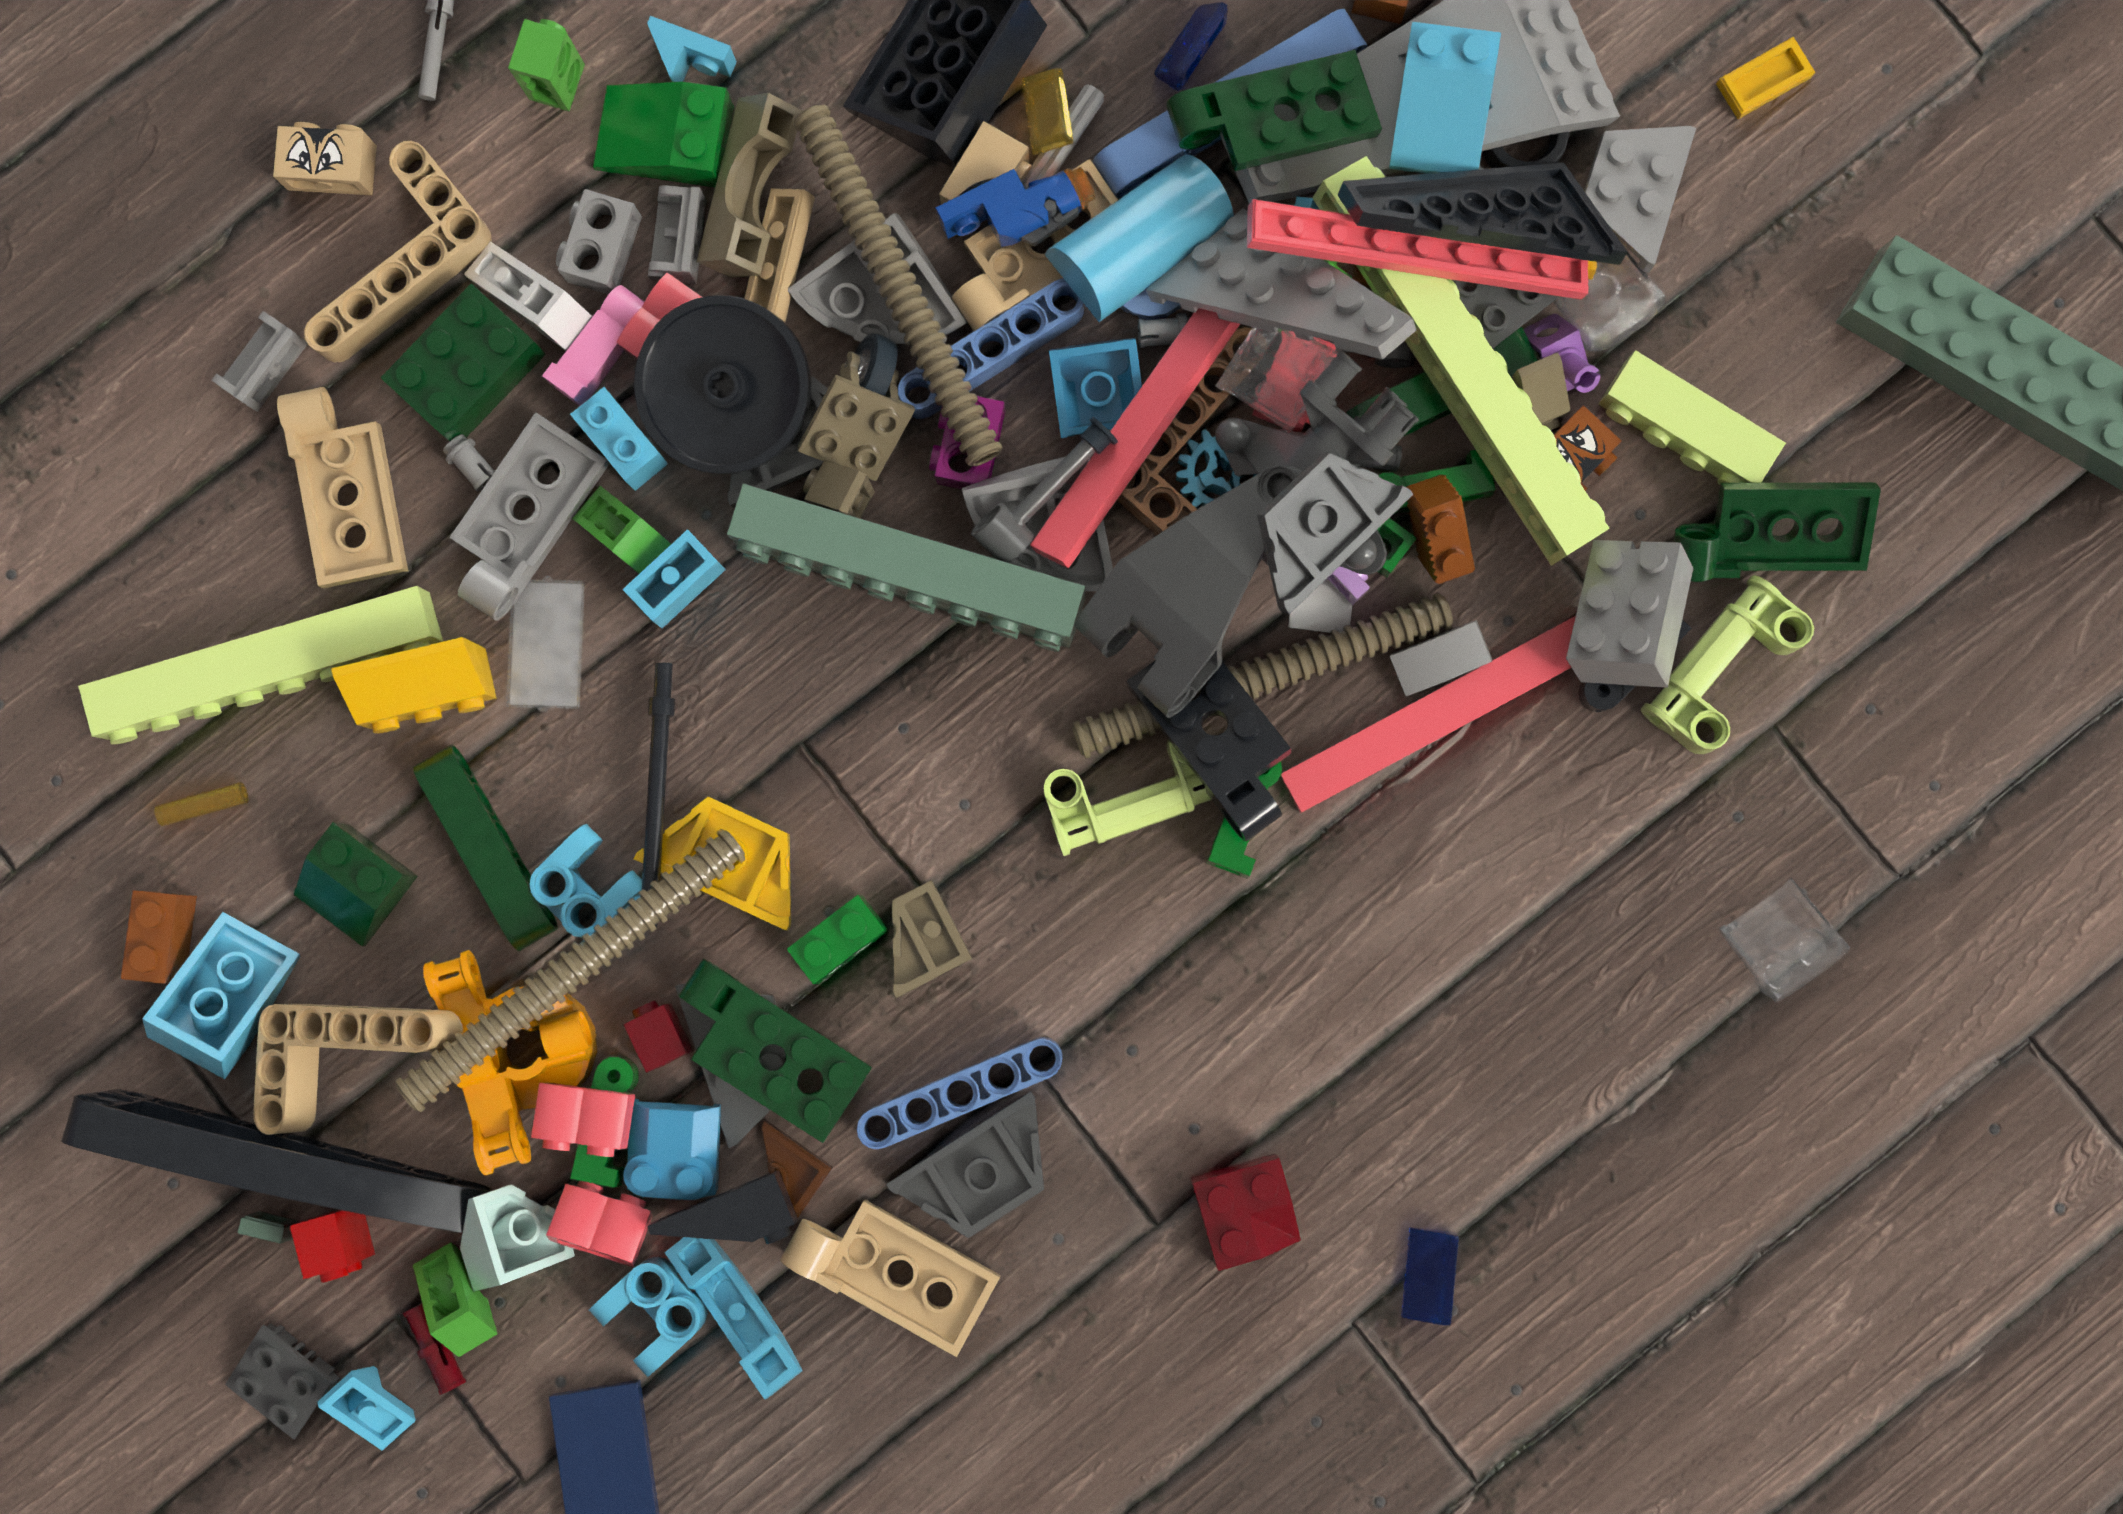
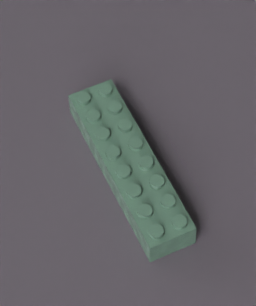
M1898 235L1894 236L1878 250L1838 317L1837 324L2123 491L2122 366Z
M746 484L742 485L727 532L730 539L737 545L736 550L743 552L742 557L767 565L769 558L774 559L785 565L784 569L791 573L809 577L810 572L814 571L826 577V582L844 589H851L852 583L867 589L868 595L888 602H892L893 597L897 596L910 602V608L927 614H934L936 608L947 611L951 615V620L967 626L976 627L977 621L987 623L993 627V633L1003 637L1017 639L1019 633L1033 637L1035 640L1034 645L1054 652H1059L1061 646L1071 648L1076 631L1075 622L1081 614L1085 602L1084 585Z

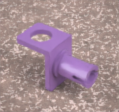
M1556 313L1524 329L1533 348L1540 354L1541 359L1557 352L1559 353L1563 364L1567 392L1575 388L1580 392L1586 393L1597 386L1600 374L1596 372L1599 370L1588 363L1579 329ZM1548 328L1558 329L1557 332L1547 337L1536 336L1539 332Z

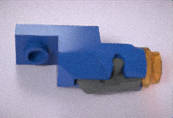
M1081 167L1073 171L1067 168L1053 176L1029 182V188L1027 189L1024 188L1015 169H1012L936 207V211L948 239L955 235L964 236L970 234L980 226L981 222L987 220L1001 247L1014 245L1020 241L1036 246L1058 229L1063 228L1077 218L1080 212L1088 208L1087 203L1096 199L1095 193L1086 173Z

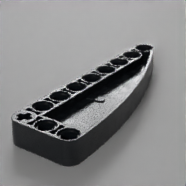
M122 1089L75 1095L61 1140L62 1143L79 1149L198 1179L324 1207L463 1233L468 1199L493 1190L486 1185L293 1133L267 1135L262 1133L256 1127V1124Z

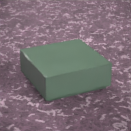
M258 1211L241 1218L237 1233L281 1244L293 1239L290 1226L298 1222L294 1219Z

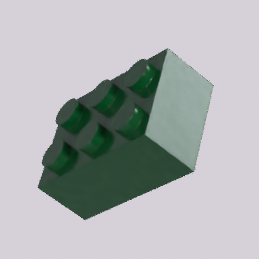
M471 283L380 378L443 437L451 441L459 435H464L467 438L546 354L522 329Z

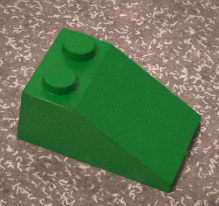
M690 82L607 85L593 164L594 170L715 188L734 110V105L727 88Z

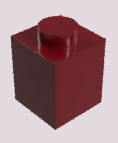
M656 1000L651 1001L633 1010L632 1014L635 1019L623 1024L646 1073L654 1071L694 1051L671 1003L659 1006Z

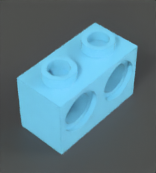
M605 387L570 414L621 477L635 491L668 465L667 461Z

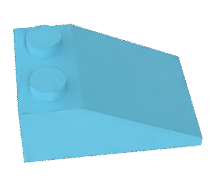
M1412 22L1389 169L1426 174L1479 170L1501 32Z
M222 912L142 1018L147 1037L217 1076L226 1079L258 1032L261 1013L266 1007L273 1005L299 960L300 954Z

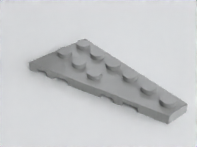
M1243 208L1231 217L1220 230L1205 242L1196 246L1193 252L1146 289L1151 302L1164 304L1168 300L1180 303L1183 310L1196 313L1201 308L1217 312L1219 319L1275 333L1279 328L1293 331L1296 338L1311 341L1313 337L1333 341L1336 348L1382 360L1417 331L1412 317L1322 259L1247 248L1248 211Z

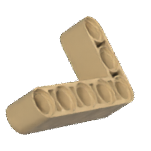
M403 141L397 144L391 151L389 162L395 175L434 223L307 322L304 330L307 344L328 361L335 363L343 362L352 357L474 262L489 242L492 241L488 226L426 149L417 142ZM416 160L423 161L418 171L407 173L408 167L412 162ZM449 193L448 199L444 204L433 206L437 195ZM475 225L474 233L470 237L459 239L460 231L464 227ZM441 251L440 259L436 264L425 266L426 258L430 253ZM406 277L405 287L399 292L392 293L393 283L399 278ZM366 304H372V310L368 317L358 320L357 315L361 307ZM338 330L336 341L329 346H324L325 336L331 331Z
M324 1004L269 1005L261 1013L258 1023L253 1112L256 1127L262 1133L272 1135L303 1132L312 1126L316 1116L320 1047L411 1053L432 1052L436 1049L440 1052L444 1049L443 1043L448 1040L452 1043L456 1039L455 1034L458 1031L463 1033L459 1017L454 1012L448 1010Z

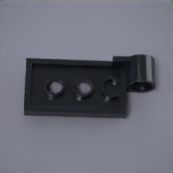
M1155 660L1126 681L1127 687L1205 786L1206 793L1221 811L1231 828L1244 842L1248 841L1282 816L1276 801L1258 777L1290 755L1291 747L1223 662L1201 688L1199 697L1190 701L1176 715L1167 718L1137 688L1156 662ZM1210 716H1220L1227 721L1228 726L1220 735H1209L1202 728L1203 722Z

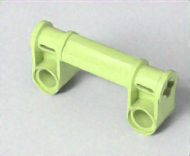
M1753 575L1747 580V589L1734 604H1727L1723 612L1670 675L1668 688L1664 687L1651 704L1645 703L1641 708L1642 714L1652 724L1667 732L1694 754L1712 752L1725 744L1730 736V725L1726 717L1701 697L1752 636L1771 652L1777 655H1788L1805 646L1814 635L1812 619L1786 599L1775 586L1759 576ZM1757 599V603H1756V604L1752 607V609L1750 610V609H1749L1750 606H1751V605L1755 602V600ZM1781 623H1788L1793 626L1797 634L1795 642H1788L1781 636ZM1673 699H1675L1672 705L1666 710V707L1670 704V702ZM1698 722H1705L1713 728L1714 739L1712 743H1705L1699 739L1696 733Z
M1169 740L1167 742V751L1176 774L1174 777L1094 805H1090L1082 780L1072 770L1059 769L1052 772L1045 780L1043 788L1052 816L1051 822L1063 856L1070 855L1071 849L1096 841L1098 844L1141 828L1192 812L1196 805L1210 801L1211 798L1206 793V788L1193 791V788L1202 785V782ZM1064 776L1073 780L1076 786V793L1071 800L1061 802L1052 796L1050 790L1051 783L1058 777ZM1083 826L1088 827L1085 831L1068 835L1069 831Z

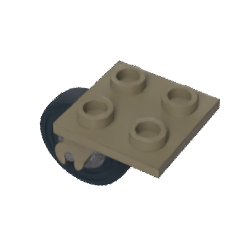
M870 333L861 341L855 352H848V360L845 364L841 365L840 376L835 375L797 449L798 452L821 461L825 460L867 474L869 479L877 481L910 421L915 408L913 405L898 400L897 382L899 372L895 370L897 362L896 343L882 335Z

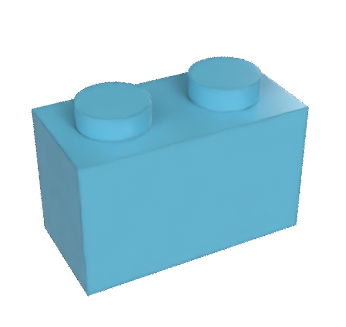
M687 529L636 576L623 591L655 624L663 628L726 569Z

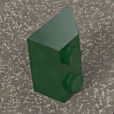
M332 822L306 856L293 895L362 947H365L418 876L352 826Z

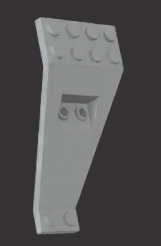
M1444 0L1357 53L1382 126L1378 137L1235 172L1250 204L1252 199L1274 202L1316 192L1323 180L1365 156L1368 157L1373 167L1379 168L1384 175L1403 171L1389 169L1412 22L1501 32L1482 151L1550 134L1609 126L1620 115L1614 104L1612 93L1606 86L1596 63L1595 55L1586 41L1579 25L1578 17L1573 11L1569 0ZM1319 95L1315 97V102L1319 108L1325 111L1337 109L1336 102L1330 96ZM1283 104L1274 107L1276 116L1281 120L1291 121L1296 118V114L1291 107ZM1221 132L1220 136H1221V139H1222V141H1223V143H1224V146H1225V148H1226V151H1227V153H1228V150H1227V147H1226V144H1225V141H1224V138H1223V135H1222V132Z

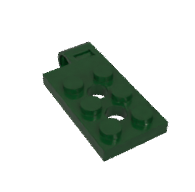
M1355 50L1190 88L1175 94L1166 103L1179 147L1182 149L1202 147L1214 141L1222 132L1234 171L1379 136L1382 130ZM1319 95L1330 96L1336 102L1337 109L1325 111L1319 108L1315 102V97ZM1281 104L1287 105L1294 110L1296 118L1291 121L1281 120L1276 116L1274 107Z
M1876 482L1720 483L1715 524H1684L1678 526L1675 529L1674 542L1682 544L1693 566L1692 582H1703L1712 578H1740L1741 571H1867L1881 488ZM1784 518L1794 520L1793 528L1787 534L1781 536L1772 534L1773 526L1779 520ZM1828 518L1838 519V525L1832 533L1823 536L1816 534L1817 527L1823 520Z
M704 958L678 995L682 1000L715 1021L692 1055L691 1060L824 1143L872 1067ZM770 1044L779 1045L785 1051V1060L776 1069H767L759 1061L761 1050ZM808 1068L818 1070L823 1078L821 1087L813 1093H805L797 1086L799 1074Z

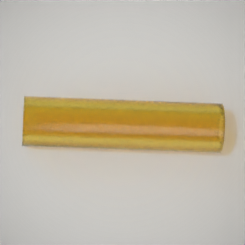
M242 782L156 805L155 816L161 826L173 824L248 803V792Z

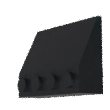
M908 0L843 107L848 112L921 154L956 167L983 121L988 123L1046 29L1047 24L1030 0Z

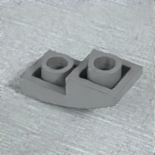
M1477 620L1437 634L1429 640L1390 655L1405 696L1430 688L1492 662V657Z

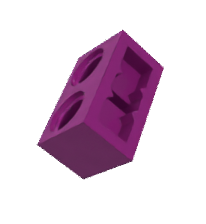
M977 396L976 405L983 407L984 413L982 417L989 419L990 425L988 429L995 431L997 435L994 440L999 442L1006 413L1005 403ZM940 412L938 428L944 429L941 446H933L929 470L935 471L937 484L962 489L992 478L996 457L984 464L972 466L970 470L964 473L955 472L950 468L952 459L963 453L959 450L961 442H957L953 438L955 430H951L947 426L949 418L943 417Z

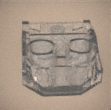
M1253 327L1219 379L1216 387L1240 399L1280 425L1283 430L1290 434L1306 411L1300 391L1310 379L1315 382L1338 355V352L1317 337L1307 341L1296 338L1293 331L1279 328L1275 333Z

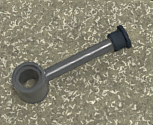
M1095 417L1090 419L1092 424L1080 435L1083 440L1013 511L1009 510L1003 503H999L990 509L974 526L971 535L995 559L1007 563L1016 559L1027 548L1034 537V534L1027 528L1025 523L1095 452L1100 454L1110 443L1115 445L1118 442L1114 435Z

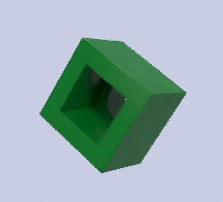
M1390 518L1377 529L1383 542L1389 547L1386 562L1377 571L1385 578L1390 575L1417 539Z

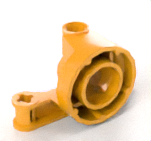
M470 950L461 952L458 958L439 964L430 961L423 966V975L428 992L435 1001L438 1010L454 1012L462 1023L463 1033L468 1030L467 1024L472 1022L475 1025L480 1021L478 1019L480 1014L483 1013L487 1016L491 1012L490 1007L493 1004L497 1007L503 1003L502 997L507 995L510 998L515 994L513 992L515 987L493 999L486 998L480 969L475 956ZM459 973L457 976L446 979L449 975ZM569 993L564 995L566 1000L563 1003L557 1001L552 1005L554 1010L542 1012L543 1018L540 1021L533 1019L529 1023L531 1028L527 1031H540L541 1041L547 1056L538 1057L531 1066L523 1069L517 1065L513 1066L507 1056V1048L499 1046L495 1049V1056L491 1058L487 1055L483 1058L484 1064L479 1067L476 1064L471 1068L472 1074L467 1076L464 1073L459 1077L461 1082L457 1086L463 1089L472 1121L475 1159L481 1173L485 1176L493 1174L495 1168L519 1161L521 1164H526L531 1161L530 1144L519 1112L523 1109L536 1108L539 1083H555L581 1087L591 1074L597 1055L595 1026L585 1007ZM504 1146L509 1147V1150L499 1153L495 1152V1150Z

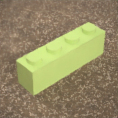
M1636 350L1624 362L1599 402V405L1607 409L1606 414L1612 420L1622 425L1630 423L1644 432L1643 437L1651 444L1660 448H1666L1667 446L1680 454V460L1688 467L1697 471L1706 470L1719 478L1717 480L1719 485L1720 483H1761L1786 444Z

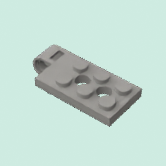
M535 412L449 537L482 559L463 578L458 589V596L495 621L505 616L610 465V462ZM549 462L558 464L560 469L558 479L551 484L540 483L538 479L540 467ZM522 498L533 499L535 503L533 515L526 520H517L513 513L516 502Z

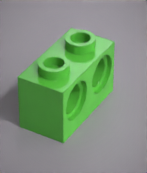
M524 19L508 69L529 100L570 111L585 63L563 26L547 19H541L540 23Z

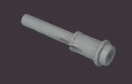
M427 0V5L425 6V13L430 16L418 97L424 100L434 101L436 99L447 19L453 18L454 0H442L443 4L438 30L435 29L439 0Z

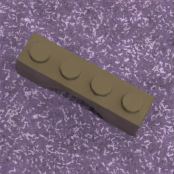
M770 93L738 98L697 263L730 278L761 275L771 234L764 229L760 221V199L765 183L774 167L782 158L792 152L797 133L794 121L802 110Z

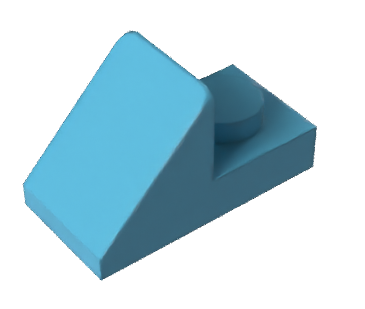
M653 16L649 17L648 27L672 82H683L691 63L695 69L706 75L716 76L718 72L731 77L737 61L730 45Z
M374 1366L351 1371L317 1401L320 1409L382 1451L416 1421L412 1408L382 1388L378 1369Z

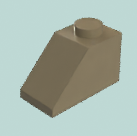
M1557 352L1517 369L1511 377L1516 386L1524 390L1529 396L1532 410L1541 424L1548 427L1552 433L1562 427L1560 421L1571 411L1563 364Z
M825 460L819 470L814 468L810 472L803 487V492L807 494L804 498L806 503L860 519L875 493L867 474Z

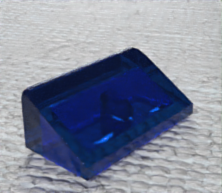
M1223 2L1199 6L1156 68L1154 75L1175 90H1182L1226 25L1228 5Z
M1410 1227L1402 1318L1438 1325H1451L1459 1236L1455 1232Z

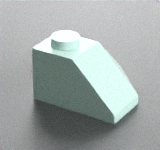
M512 1184L468 1199L460 1250L473 1292L502 1285L575 1256L573 1248L552 1242L546 1236L555 1209L548 1205L541 1206L525 1196L526 1192Z

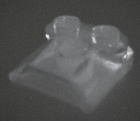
M1628 251L1621 265L1597 262L1596 272L1592 280L1588 279V294L1582 300L1559 296L1554 301V304L1565 319L1579 329L1584 349L1588 351H1602L1616 344L1649 323L1652 317L1665 304L1666 296L1646 272L1637 266L1638 263Z
M1792 878L1742 916L1719 928L1720 933L1753 974L1759 990L1771 997L1775 1003L1792 995L1826 971L1850 949V946Z

